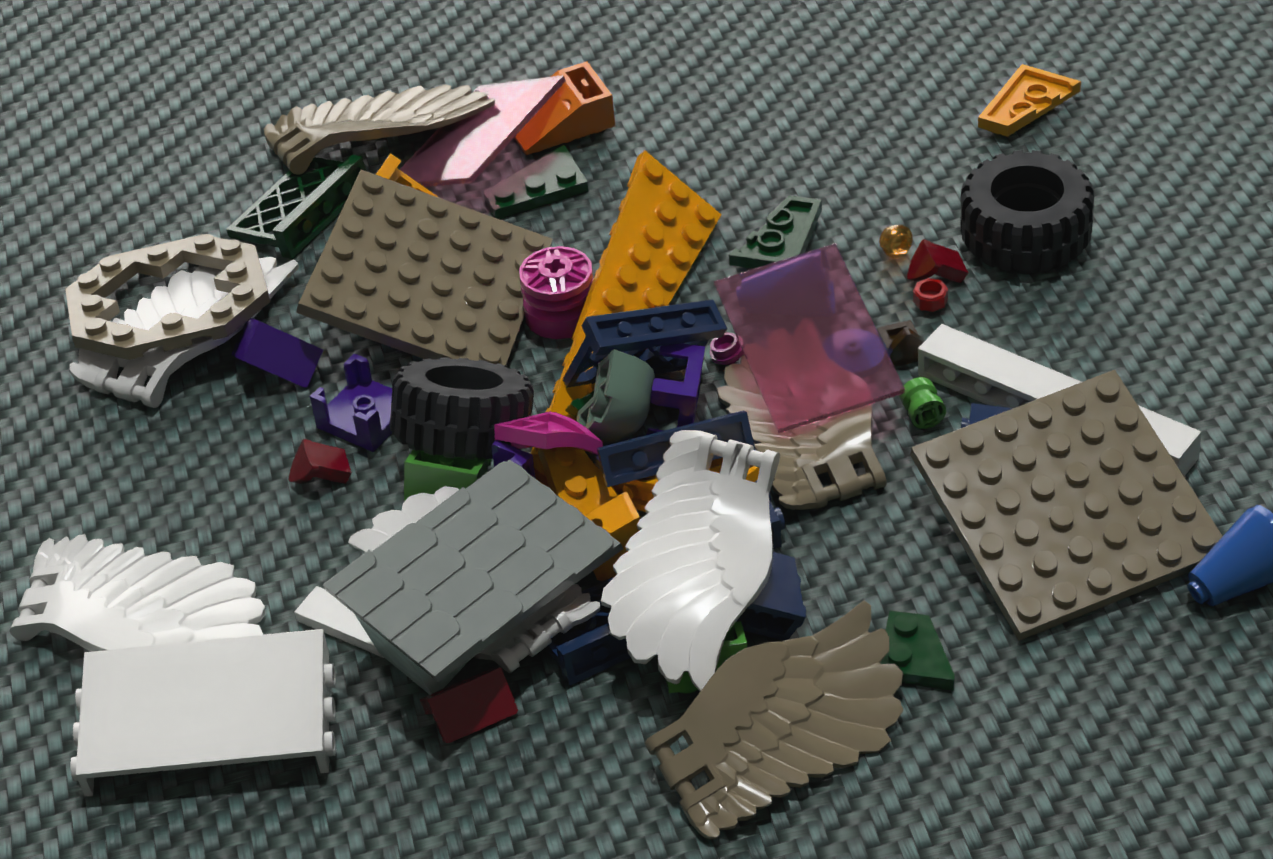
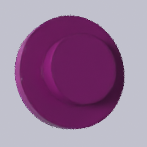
M726 332L723 337L714 338L710 343V357L714 363L719 365L734 364L745 352L743 341L734 333Z

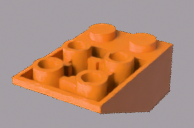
M586 61L555 72L504 114L502 121L525 155L615 127L613 97L591 65Z

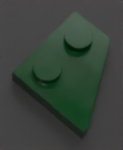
M890 610L885 628L889 636V652L880 664H896L903 672L901 684L954 691L955 674L930 616Z

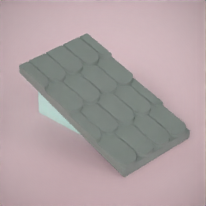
M508 460L507 462L499 463L466 489L462 487L416 523L408 524L372 552L369 549L325 582L323 586L328 593L355 614L378 652L430 695L444 689L475 655L623 550V547L605 529L597 526L585 517L576 507L568 504L548 486L540 483L528 474L521 466Z

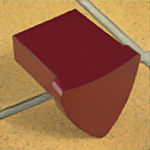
M923 239L911 259L907 279L919 282L935 274L962 283L968 275V271L959 252Z
M303 439L292 462L289 482L303 484L313 477L346 484L352 472L345 449Z

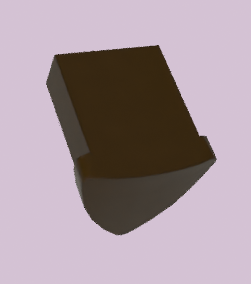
M911 320L877 328V338L885 347V361L888 366H900L918 361V348L924 341L918 335Z

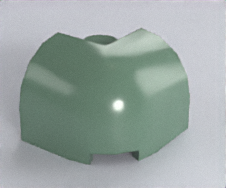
M615 349L612 350L598 364L594 395L578 411L576 421L595 434L603 442V446L629 440L643 427L651 409V392L655 379L653 369L645 361Z

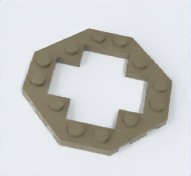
M202 234L110 255L101 259L99 264L87 273L80 275L74 283L65 289L71 333L75 347L126 360L144 357L143 354L146 351L159 346H163L164 352L191 346V339L202 336L211 337L213 340L228 337L270 303L256 246L242 243L238 240L214 237L210 234ZM184 262L223 270L214 277L216 290L228 292L229 294L213 304L198 319L179 313H169L163 316L149 330L110 321L120 313L117 300L106 297L137 273L164 279Z

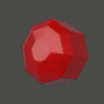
M927 278L916 283L913 290V302L920 310L934 312L945 308L948 300V287L941 280Z

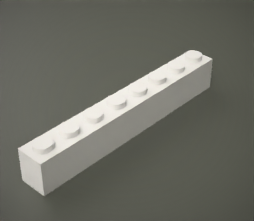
M941 324L918 348L919 376L926 377L933 382L991 406L1015 408L1081 383L1079 380L944 324ZM1139 406L1183 476H1185L1199 459L1201 431Z

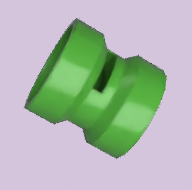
M926 377L914 378L906 382L901 388L899 398L905 409L908 410V415L914 426L920 429L934 427L944 419L946 406L940 396L937 395V390L930 379Z

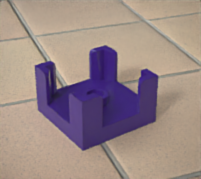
M684 343L660 346L659 355L688 360L684 382L655 378L651 392L652 404L680 409L677 427L694 423L705 353L704 346ZM648 428L647 435L665 430Z
M354 353L344 363L347 386L328 404L324 388L319 387L310 395L316 428L374 452L392 434L390 429L392 388L373 381L369 361Z

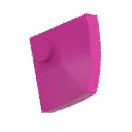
M545 412L494 425L495 440L511 442V446L515 448L537 447L551 449L556 447H574L598 455L597 448L603 447V442L585 426L556 412Z

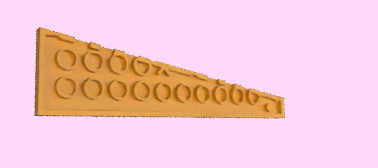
M646 150L637 157L627 184L628 191L626 197L621 201L618 209L620 213L617 222L613 224L609 235H611L608 247L601 256L600 267L596 270L572 340H574L570 352L565 356L562 364L564 369L560 379L556 381L552 392L554 396L546 412H556L576 421L577 419L565 411L566 407L573 400L588 395L595 388V383L566 388L563 381L565 373L586 337L581 326L585 318L668 306L722 215ZM532 447L530 454L533 455L536 480L549 487L538 455L540 448Z

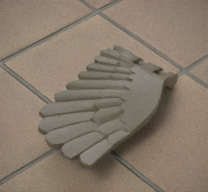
M862 601L846 615L812 636L782 642H767L739 651L728 658L716 670L680 719L645 741L644 744L650 755H656L661 763L659 770L670 789L676 790L682 800L679 804L689 822L701 836L707 839H717L721 834L719 830L734 829L737 826V821L749 820L755 817L756 809L770 806L772 802L771 797L781 798L789 795V787H804L809 783L808 777H826L833 773V767L845 768L855 766L858 763L860 754L878 753L890 743L891 739L885 730L894 726L903 712L900 700L894 697L901 686L903 672L896 664H880L889 652V636L885 629L882 628L871 633L868 632L872 619L871 605L868 602ZM683 736L689 747L675 755L670 746ZM704 770L710 782L695 790L691 780Z

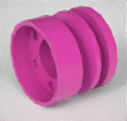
M564 246L547 247L532 253L523 261L519 268L525 321L530 330L541 337L551 339L573 337L593 281L592 263L585 253L575 248Z

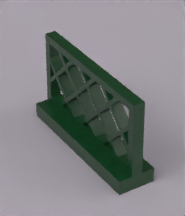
M351 155L345 162L314 157L307 170L309 168L316 170L304 172L300 175L293 174L289 170L226 229L230 238L278 247L282 257L293 259L341 213L360 170L367 171L363 158ZM321 179L320 181H316V182H313V183H310V184H307V185H303V184H305V183H308V182H312V181ZM295 186H299V187H297V188H294V189L285 191L286 189H289V188H292V187H295ZM300 197L302 198V199L295 200V201H292V202H289V203L284 204V202H287V201H290V200H293V199H297V198H300ZM279 204V206H276V207H273V208H270V209H266V208H268V207H271V206H274V205ZM281 216V218L264 223V221ZM259 223V225L246 228L247 226Z

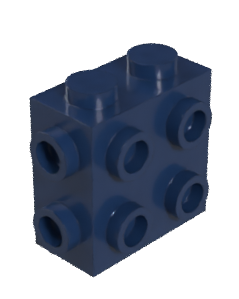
M773 552V566L767 584L755 601L745 609L736 621H741L744 631L785 641L792 636L797 628L803 625L806 618V607L803 605L800 589L801 579L797 573L795 557Z

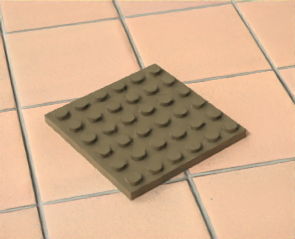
M360 170L302 294L296 313L423 359L469 358V360H484L492 364L506 366L525 316L519 268L523 261L532 253L550 247L553 239L376 174Z
M1115 370L911 447V458L1018 641L1191 572L1222 537L1217 526Z

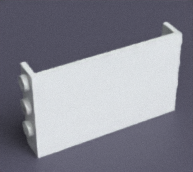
M323 629L84 652L82 688L77 689L75 695L80 719L79 722H75L73 725V738L77 747V756L72 757L70 762L73 781L79 782L86 797L93 796L95 777L316 756L320 772L329 773V756L336 755L334 732L329 731V722L336 720L334 698L329 697V688L336 687L334 664H329V649Z

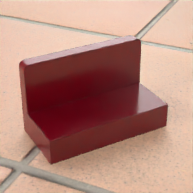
M492 667L420 699L425 714H432L444 743H451L518 712L517 705L501 667Z

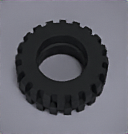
M1023 150L1013 151L1010 155H1005L1004 153L995 155L991 161L986 159L977 166V169L974 168L970 172L961 188L960 232L962 233L964 244L978 259L983 258L985 264L991 267L995 265L1000 266L1001 270L1006 272L1018 270L1021 271V274H1031V271L1040 270V273L1050 271L1054 266L1058 268L1065 266L1070 262V259L1074 260L1079 256L1091 240L1094 209L1093 186L1081 169L1077 170V166L1068 159L1063 161L1056 154L1044 155L1042 151L1032 150V153H1023Z
M449 357L435 360L430 358L422 359L421 362L413 361L408 363L407 366H402L393 377L390 429L398 442L403 445L407 444L410 449L415 451H424L425 454L433 456L435 454L442 455L444 458L452 459L459 457L465 458V460H475L476 458L493 459L491 445L496 441L494 425L532 416L534 388L528 377L521 375L520 371L508 369L502 364H492L489 361L469 360V358L450 359ZM501 441L503 443L511 445V442Z

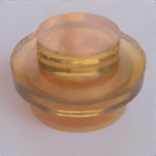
M901 224L885 228L879 240L884 254L892 259L904 256L912 245V232L908 227Z

